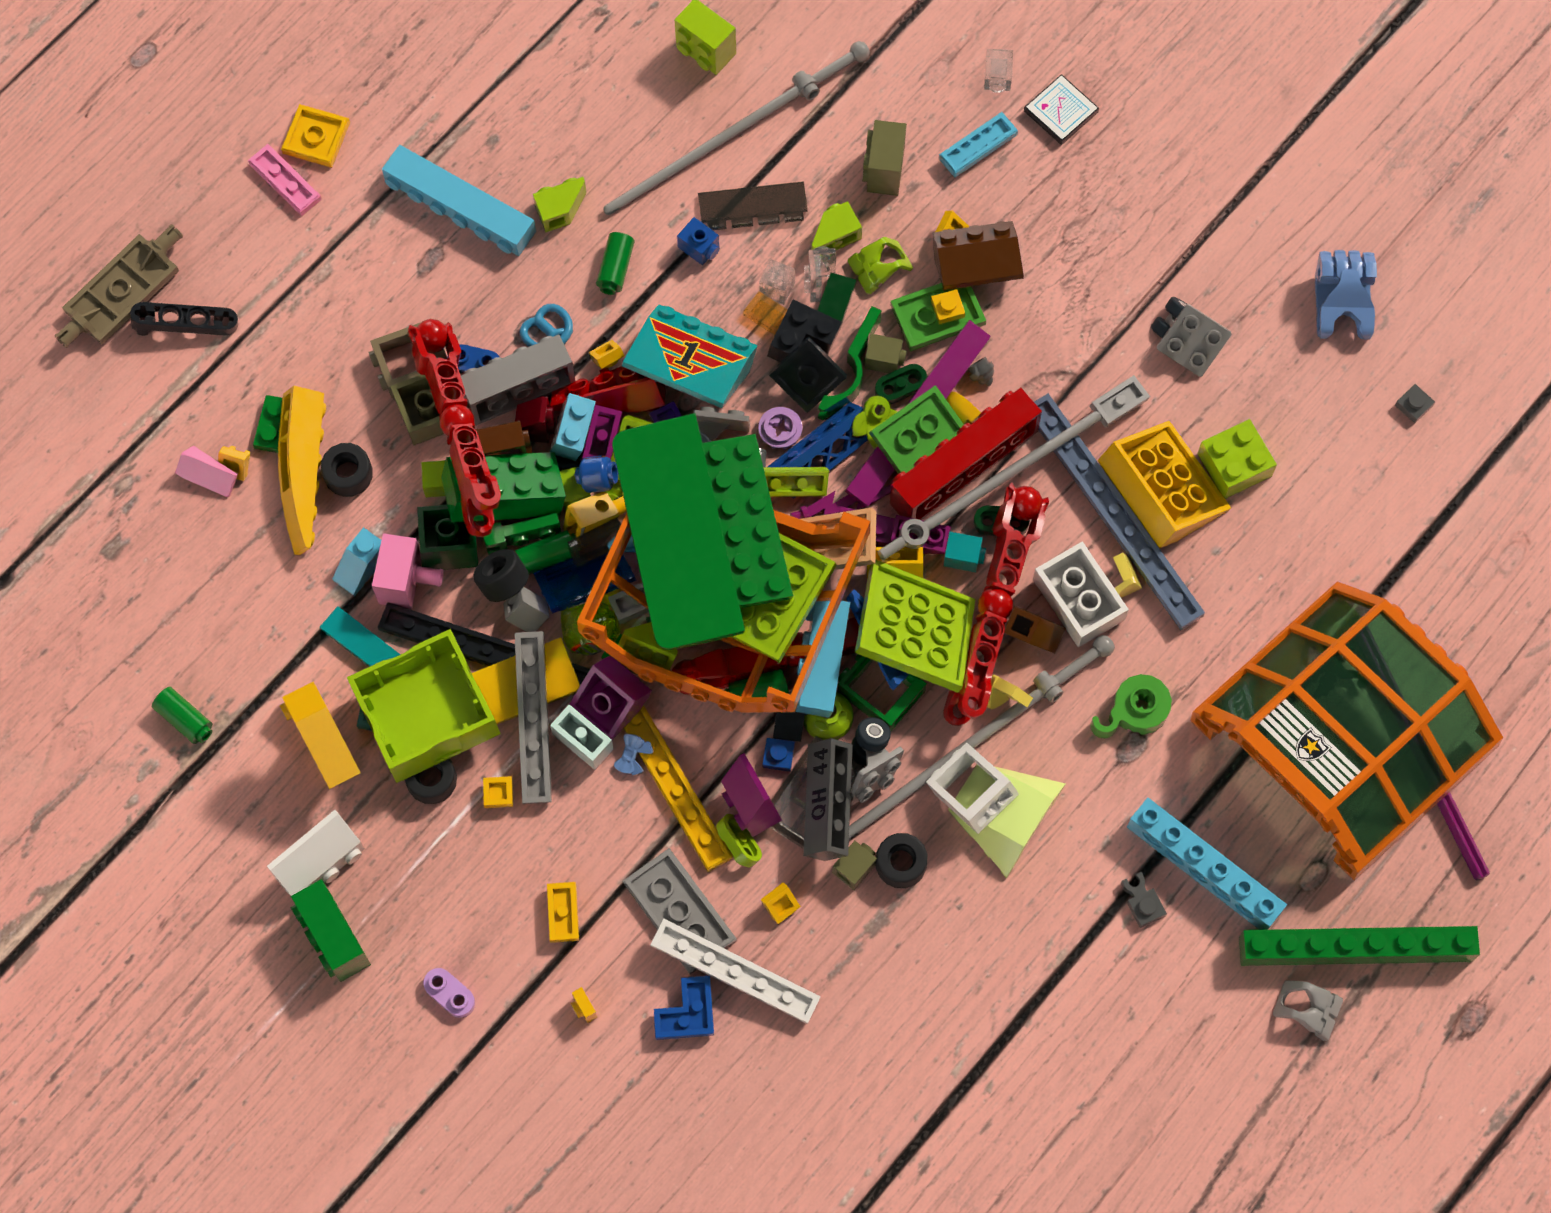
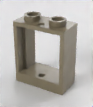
M409 327L370 341L373 351L368 352L374 367H380L382 374L377 375L383 391L389 390L391 398H394L390 386L420 375L415 371L392 380L382 352L412 342L407 333ZM444 349L433 353L436 359H447Z

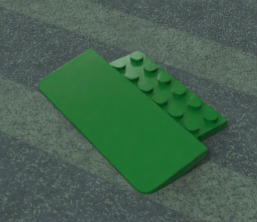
M696 413L623 430L616 434L612 442V448L654 638L661 648L666 650L678 649L744 634L745 627L740 608L792 599L793 592L756 434L702 443Z

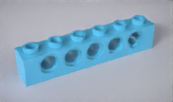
M1147 797L1130 818L1127 825L1129 830L1259 930H1268L1287 906L1284 901Z

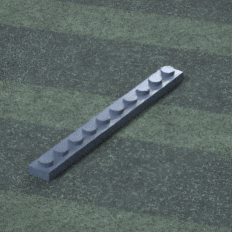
M1049 393L1034 401L1042 411L1038 430L1046 441L1051 440L1071 427V424ZM1079 435L1055 449L1054 453L1179 629L1183 630L1204 617V610Z

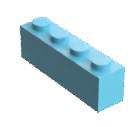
M816 601L806 617V621H810L809 632L804 631L801 645H812L830 601ZM841 601L800 697L796 712L828 718L833 713L850 602ZM807 655L804 659H799L797 675L800 674Z

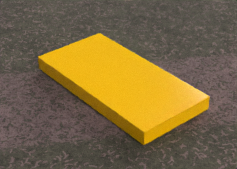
M560 637L545 643L547 704H550L576 693L580 683L562 638ZM516 655L472 673L497 725L518 717Z

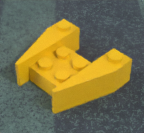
M314 681L282 697L285 703L281 704L280 708L287 721L294 720L329 789L361 773Z

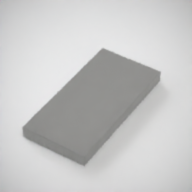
M670 848L622 881L657 931L663 919H666L724 949H727L737 941L734 934ZM680 961L690 975L697 970Z

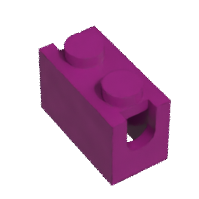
M595 405L581 461L585 457L608 456L611 459L613 452L612 442L618 431L622 411ZM599 415L610 416V417H612V419L606 418V417H602V416H599Z

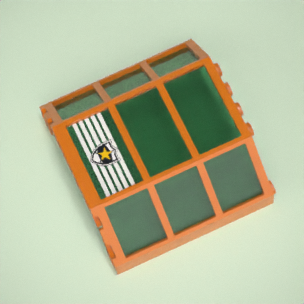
M1338 581L1192 712L1190 720L1210 740L1223 730L1228 732L1229 739L1237 742L1320 823L1325 832L1331 831L1336 839L1332 845L1337 852L1333 861L1354 881L1497 749L1503 739L1474 683L1468 676V672L1462 665L1450 660L1443 647L1437 643L1433 644L1419 625L1412 624L1405 617L1404 612L1399 606L1391 604L1384 598Z

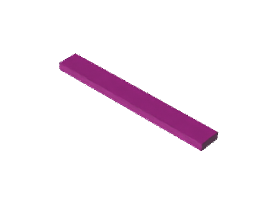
M971 320L967 321L908 404L935 385L946 399L991 336ZM878 445L845 489L847 494L866 508L895 470Z

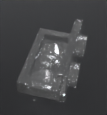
M822 246L808 252V265H804V293H810V302L821 301L822 277H829L831 272L835 273L836 249L834 248L829 249Z

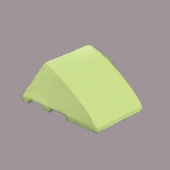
M976 765L955 799L968 809L996 781L980 766ZM995 767L1011 781L1019 795L979 834L950 808L948 811L969 836L974 838L987 857L991 858L1007 879L1021 857L1023 850L1066 783Z

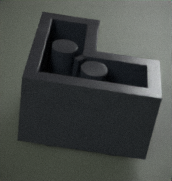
M793 299L770 344L767 357L781 362L808 337L828 355L839 333L842 322Z

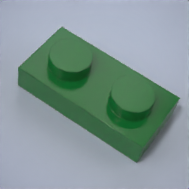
M265 396L253 442L254 449L278 453L282 409L281 397Z

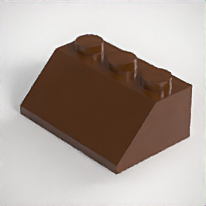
M1000 221L995 224L973 225L968 228L946 229L940 232H933L934 260L943 290L1024 279L1018 236L1013 221Z

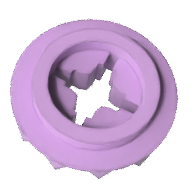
M775 407L762 415L758 426L759 434L763 442L770 445L773 449L783 448L785 450L788 446L795 445L801 436L802 422L798 414L786 407ZM784 420L785 429L788 431H782L781 435L777 437L776 429L773 427H778Z

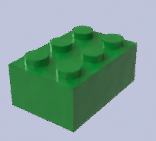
M322 879L291 896L295 905L290 908L303 929L308 926L309 929L304 933L317 953L322 951L323 954L318 956L330 977L336 975L339 981L342 982L371 965Z

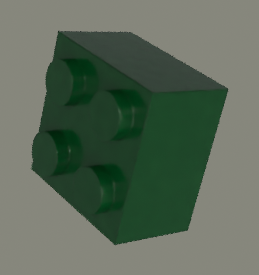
M448 505L417 507L422 567L450 570L478 566L476 536L468 532L465 522H451Z

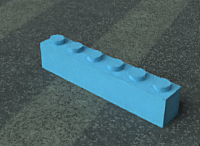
M400 144L382 168L385 183L391 189L396 191L402 190L414 202L425 203L434 213L450 217L457 226L473 230L480 239L496 243L498 248L507 254L512 252L520 256L536 233L534 219Z

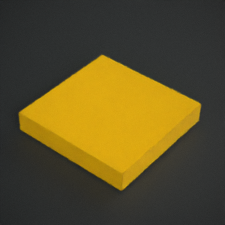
M299 104L282 145V154L332 168L350 125L349 118Z

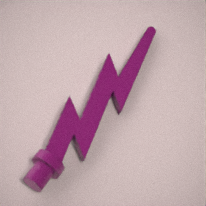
M891 485L882 488L870 505L891 493ZM835 491L808 507H800L799 511L790 513V516L798 519L809 518L823 510L824 515L839 513L840 506L848 508L858 501L848 494L833 503ZM858 502L856 510L864 509L865 507Z

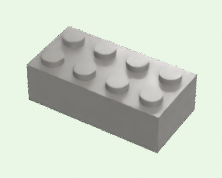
M558 334L554 337L546 336L539 340L537 344L528 348L520 347L513 354L504 358H494L487 365L478 369H468L462 373L461 379L465 389L464 398L468 401L467 408L474 415L475 425H479L517 409L518 404L552 394L553 391L575 382L572 360Z

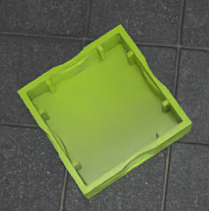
M451 629L413 646L397 657L383 660L347 677L396 783L501 734Z

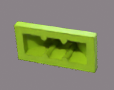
M651 622L625 629L618 644L635 658L642 659L667 670H670L678 652L677 649H663L656 643Z

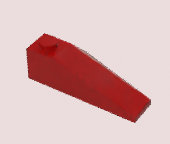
M620 366L611 371L608 368L599 370L600 374L589 381L582 378L553 391L550 407H554V411H561L563 402L568 394L571 393L596 401L595 405L622 412L652 411L665 405L666 389L665 384Z

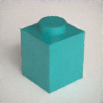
M950 532L943 566L976 573L977 565L984 563L986 548L981 547L983 538Z

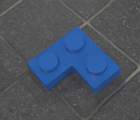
M710 976L681 978L683 1007L654 1009L656 1040L714 1036Z

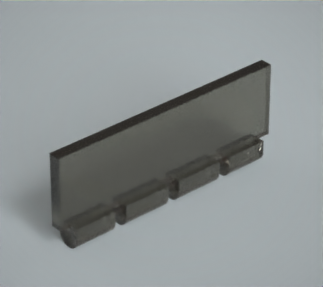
M804 181L698 193L701 222L707 223V227L713 231L727 229L726 220H731L733 229L753 226L754 217L758 219V226L779 224V215L784 214L785 223L804 221L803 212H808Z

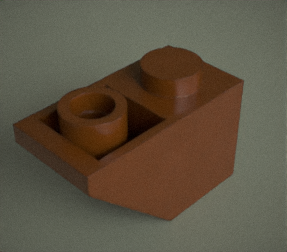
M1014 605L1004 633L1055 654L1066 628Z

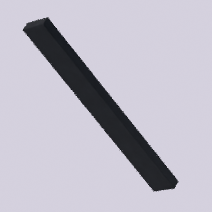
M388 602L377 627L379 631L418 644L451 629L465 659L485 666H491L516 655L515 644ZM572 663L581 685L590 669Z

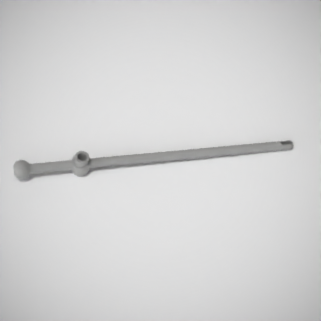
M861 41L853 43L850 47V52L812 76L806 74L805 71L797 72L792 78V82L795 84L793 88L604 206V213L610 215L798 96L805 97L807 100H813L820 92L817 84L854 61H865L870 55L868 46L865 42Z
M1101 635L1094 640L1093 647L1056 675H1049L1047 671L1039 673L1033 680L1037 688L1029 694L1033 699L1028 707L1017 702L849 826V840L924 786L933 772L941 768L951 758L953 753L963 745L968 743L973 748L977 747L1042 698H1047L1051 703L1057 701L1064 694L1060 685L1099 656H1110L1115 649L1113 641L1108 636Z

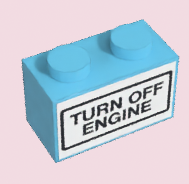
M571 393L568 394L562 404L550 452H555V455L573 461L578 459L584 448L596 401Z

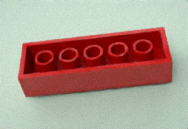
M1021 387L1014 393L1012 391L1007 392L999 400L1000 403L994 408L988 407L979 414L978 420L972 424L966 423L957 431V435L950 441L948 439L943 440L937 445L936 451L930 456L924 455L914 463V468L910 471L899 473L892 480L890 505L900 516L922 520L1036 434L1042 415L1041 409Z

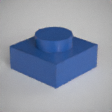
M767 738L763 768L791 772L795 742Z

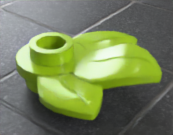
M870 397L865 402L863 411L857 414L853 420V436L866 435L869 443L875 449L877 444L869 432L896 414L897 411L890 409V404L884 397ZM880 405L881 411L879 414H876L875 408Z

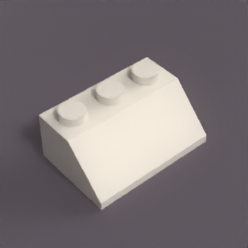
M334 810L267 865V867L285 891L292 896L320 879L326 883L332 882L339 875V870L347 863L351 865L361 857V851L365 848L338 812Z

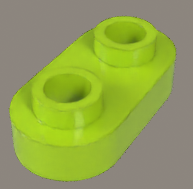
M726 814L717 822L718 835L733 854L734 860L741 866L753 867L761 859L762 852L748 829L742 831L733 814Z

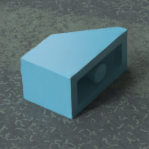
M363 527L345 549L332 580L355 596L375 572L382 540Z

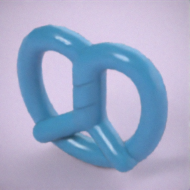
M557 304L543 305L536 312L535 317L529 318L520 327L521 340L528 347L537 344L528 335V329L532 326H537L547 336L554 337L559 334L564 344L573 333V322L569 313ZM548 312L557 313L563 319L565 328L555 329L543 318L544 315Z

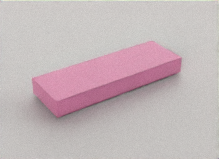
M269 144L248 160L249 165L301 216L322 200L321 195Z

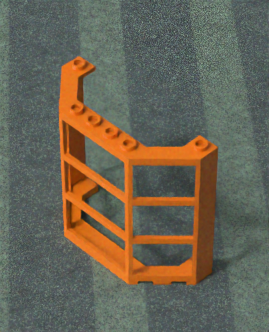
M773 510L778 532L813 551L816 549L853 547L836 589L822 591L816 600L830 601L812 645L790 646L784 655H807L791 695L768 687L767 697H751L768 656L732 637L719 640L759 654L741 697L635 658L608 638L606 626L592 622L610 582L648 609L645 594L615 573L632 535L627 513L577 620L578 631L585 639L590 640L635 674H638V677L644 681L663 683L671 691L680 692L681 690L690 693L694 699L701 702L709 700L717 703L721 709L728 712H733L734 710L741 713L795 712L870 534V521L843 512L839 523L835 525L834 529H827L825 525H815Z

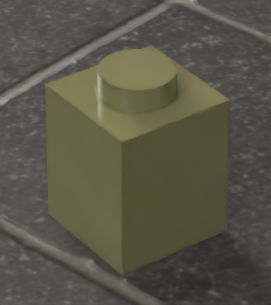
M871 333L865 357V369L889 374L898 370V366L904 367L907 351L902 350L903 340Z
M854 840L849 846L848 856L839 858L832 867V873L855 891L876 866L877 858L874 856L876 853L867 844L862 843L860 845Z

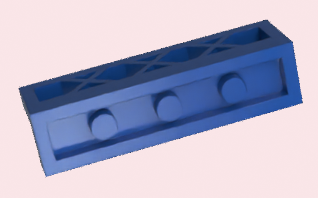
M849 402L768 467H811L812 459L817 455H822L824 457L821 467H827L830 471L868 441L866 435L852 436L853 420L857 414L863 411V408ZM838 438L845 439L843 450L838 454L831 453L833 442Z

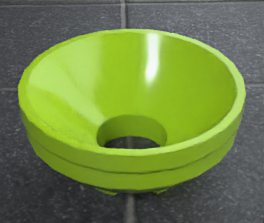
M836 692L834 707L837 712L833 718L827 719L811 714L804 715L803 725L812 737L821 741L830 738L838 740L848 733L853 723V709L844 695Z

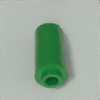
M612 232L608 236L596 285L604 294L615 295L622 291L635 240L627 234Z
M568 530L517 549L515 552L530 575L577 556L576 550L580 549V545L576 535H574L575 533L569 534Z
M782 668L761 674L751 697H767L768 687L789 694ZM749 677L727 683L728 689L724 691L741 697Z
M172 687L165 688L154 699L151 707L191 743H204L209 739L213 732L211 730L213 723Z

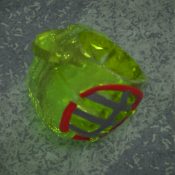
M601 601L592 622L606 626L608 638L615 642L621 631L614 611L610 610L608 605ZM585 603L561 611L563 640L572 653L595 655L603 651L590 640L585 639L578 631L577 620Z

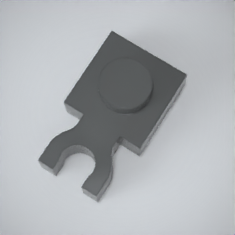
M1139 872L1135 876L1139 883L1137 887L1130 886L1127 879L1122 880L1121 885L1125 892L1132 896L1127 901V904L1137 924L1142 928L1165 917L1167 913L1154 888L1146 890L1145 878L1142 872Z

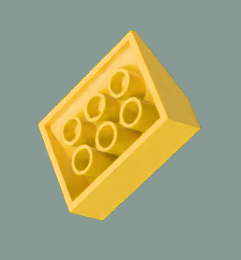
M1170 421L1113 442L1097 460L1159 549L1179 541L1231 509L1228 502Z

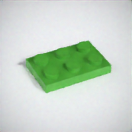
M939 283L891 300L890 306L910 352L958 335L969 320L978 327L986 325V318L972 286L943 290L942 284ZM957 289L965 310V318L939 324L931 303V296Z
M935 385L870 431L869 434L899 474L902 471L907 473L914 468V463L924 455L928 457L934 453L937 445L943 440L948 439L950 441L957 435V431L964 424Z

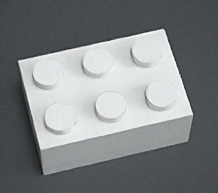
M1083 541L1035 569L1034 583L1078 648L1126 619L1129 609Z

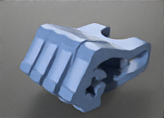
M1335 250L1332 257L1331 252H1319L1315 272L1316 320L1319 338L1327 339L1334 332L1335 320L1342 315L1351 317L1355 321L1359 338L1370 340L1373 336L1375 308L1371 301L1370 285H1374L1375 278H1377V263L1374 253L1364 252L1361 257L1360 251L1350 250L1346 257L1344 250Z

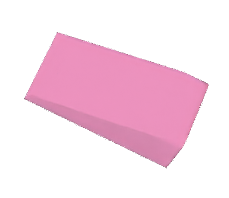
M195 446L182 452L175 471L180 477L225 497L231 495L238 475Z

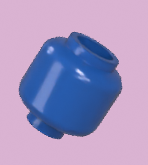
M608 456L583 458L579 468L575 469L577 484H581L583 490L588 493L610 491L618 481L616 463L612 462Z

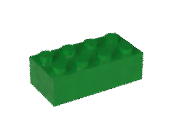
M555 452L485 455L490 474L496 477L501 493L499 506L493 509L494 520L538 518L554 513L560 516L566 495ZM446 457L441 479L451 522H465L462 513L461 493L451 457ZM482 515L474 517V521L484 520Z

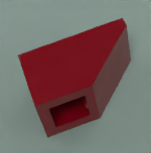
M539 397L517 405L515 422L520 421L522 431L528 430L530 442L549 443V436L555 433L556 418H553L554 407L549 406L548 397Z

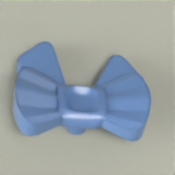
M625 734L623 736L625 748L622 757L614 763V767L622 773H631L632 775L643 773V768L635 759L638 752L652 754L653 748L649 741L645 742L637 735Z

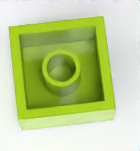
M692 0L674 19L677 49L683 55H689L695 59L703 70H710L717 75L736 55V28L699 0Z
M1250 419L1202 441L1197 453L1214 484L1225 499L1272 477L1277 466Z

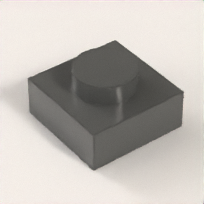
M1414 384L1397 400L1395 406L1411 421L1416 423L1434 406L1435 401Z

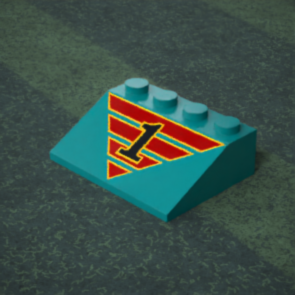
M659 304L648 316L624 358L622 367L723 408L750 373L758 345L751 343L744 337L729 334L720 327L705 324L696 317L681 314L672 307Z

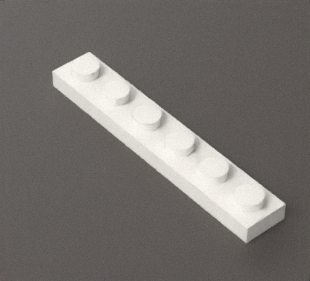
M663 919L650 945L808 1024L821 997L666 919Z

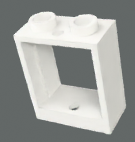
M968 743L956 750L951 758L941 768L935 770L926 781L933 793L977 834L1019 795L1011 781ZM975 762L996 782L966 809L946 789Z

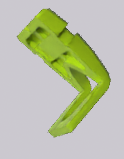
M888 237L878 239L862 248L861 252L855 253L848 258L850 267L855 275H859L858 280L867 294H872L877 290L878 286L881 283L883 284L899 268L908 271L913 269L899 242ZM885 245L895 249L902 258L892 263L880 262L881 253Z

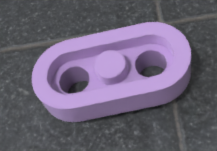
M435 968L425 975L423 984L426 992L452 1016L463 1018L472 1013L475 1007L473 994L447 970ZM436 978L443 979V984L439 987L433 986V981ZM457 997H464L465 1002L461 1006L454 1004Z

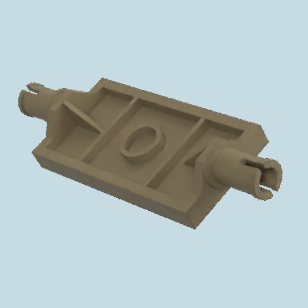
M170 224L156 240L148 241L140 234L136 236L62 307L63 311L72 320L54 335L55 338L65 348H68L81 333L88 332L103 345L131 318L130 311L135 304L148 302L179 272L178 267L167 257V251L179 239L183 238L182 233L174 225Z

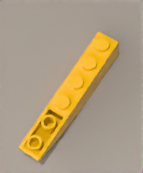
M292 386L283 393L278 441V473L287 530L294 554L300 556L313 546L315 540V533L312 532L313 521L317 515V507L314 505L315 496L319 490L317 471L322 460L319 448L324 436V430L321 428L322 418L326 412V404L323 403L324 393Z

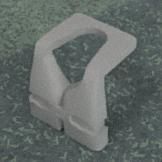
M1286 980L1273 1010V1015L1277 1018L1294 1019L1310 1032H1314L1315 1036L1323 1041H1327L1332 1033L1335 1024L1334 1018H1337L1343 998L1309 982ZM1304 990L1309 997L1311 1007L1305 1011H1297L1286 1007L1284 1001L1289 993Z

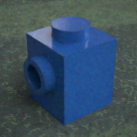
M693 217L677 235V246L703 266L708 259L712 260L720 250L719 235Z

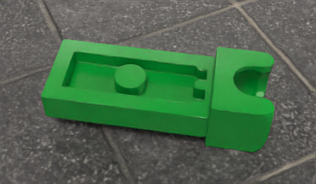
M557 513L506 526H502L501 522L494 523L491 534L483 537L488 555L496 551L507 549L509 545L523 546L529 543V540L545 539L560 533L561 528Z

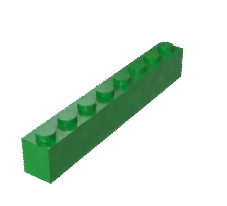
M1478 926L1243 930L1239 936L1241 966L1473 962L1480 955Z

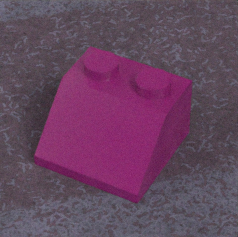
M608 656L591 667L569 705L613 740L639 713L652 690L615 658Z
M743 753L737 758L721 782L726 791L721 794L729 808L735 806L738 814L734 815V818L741 830L748 829L751 836L754 837L781 822L782 819L748 758Z

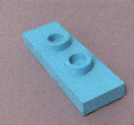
M1001 112L939 154V160L956 178L1017 136L1018 130Z

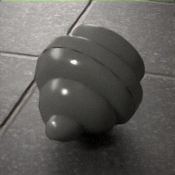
M984 357L969 366L968 371L970 374L968 376L974 382L978 381L979 384L991 386L994 364Z

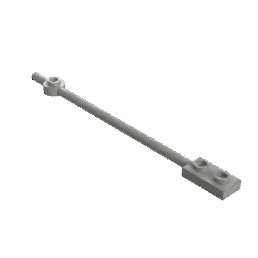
M1133 375L1094 400L1089 406L1093 411L1091 414L925 521L919 519L906 521L900 530L899 537L877 551L879 557L885 560L905 546L910 549L921 548L926 543L930 530L1097 422L1101 421L1105 428L1148 401L1150 395ZM909 533H915L918 538H910Z

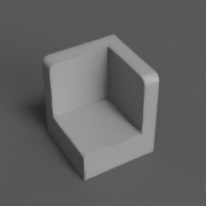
M525 587L503 603L506 621L526 632H536L549 618L547 600Z

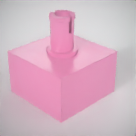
M383 533L372 582L373 591L379 604L387 605L388 602L412 609L417 583L441 587L443 569L421 567L420 548L416 538Z

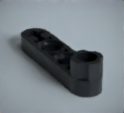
M139 302L130 311L132 329L142 336L148 335L150 331L225 336L233 334L238 327L236 312L224 307ZM155 312H158L159 322H156ZM172 312L178 316V320L174 323H167L163 320V316L166 313ZM200 314L206 318V321L202 325H194L190 319L193 315ZM210 316H214V326H210ZM223 317L229 318L228 326H223Z

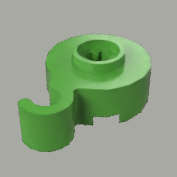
M1139 674L1129 677L1121 683L1116 692L1114 705L1108 719L1110 725H1101L1099 718L1094 716L1090 724L1091 731L1095 736L1104 739L1114 735L1119 726L1126 730L1138 732L1141 735L1157 731L1164 725L1171 711L1172 699L1169 689L1161 680L1151 675ZM1138 700L1146 701L1148 703L1147 709H1143L1142 706L1138 708L1136 706Z

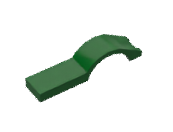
M871 306L847 352V363L853 368L856 376L853 385L844 393L835 396L824 395L818 407L820 411L818 414L819 419L823 421L828 419L846 404L852 403L859 395L863 376L861 358L869 344L871 333H875L881 322L882 310Z

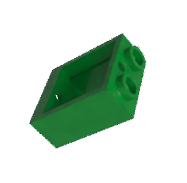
M857 654L855 657L857 662L851 669L845 668L839 675L837 692L844 695L849 702L868 717L884 721L892 732L925 693L927 683L910 674L902 682L909 688L884 715L850 688L868 666L875 661Z

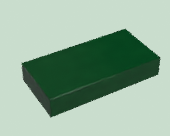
M831 272L817 311L843 323L856 286V279Z

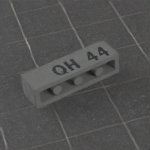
M830 738L808 744L803 856L822 861L848 856L852 744Z

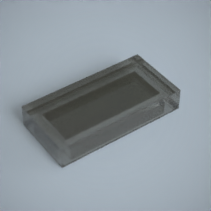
M614 518L568 541L573 563L579 567L609 552L607 544L617 535L621 526L620 521Z

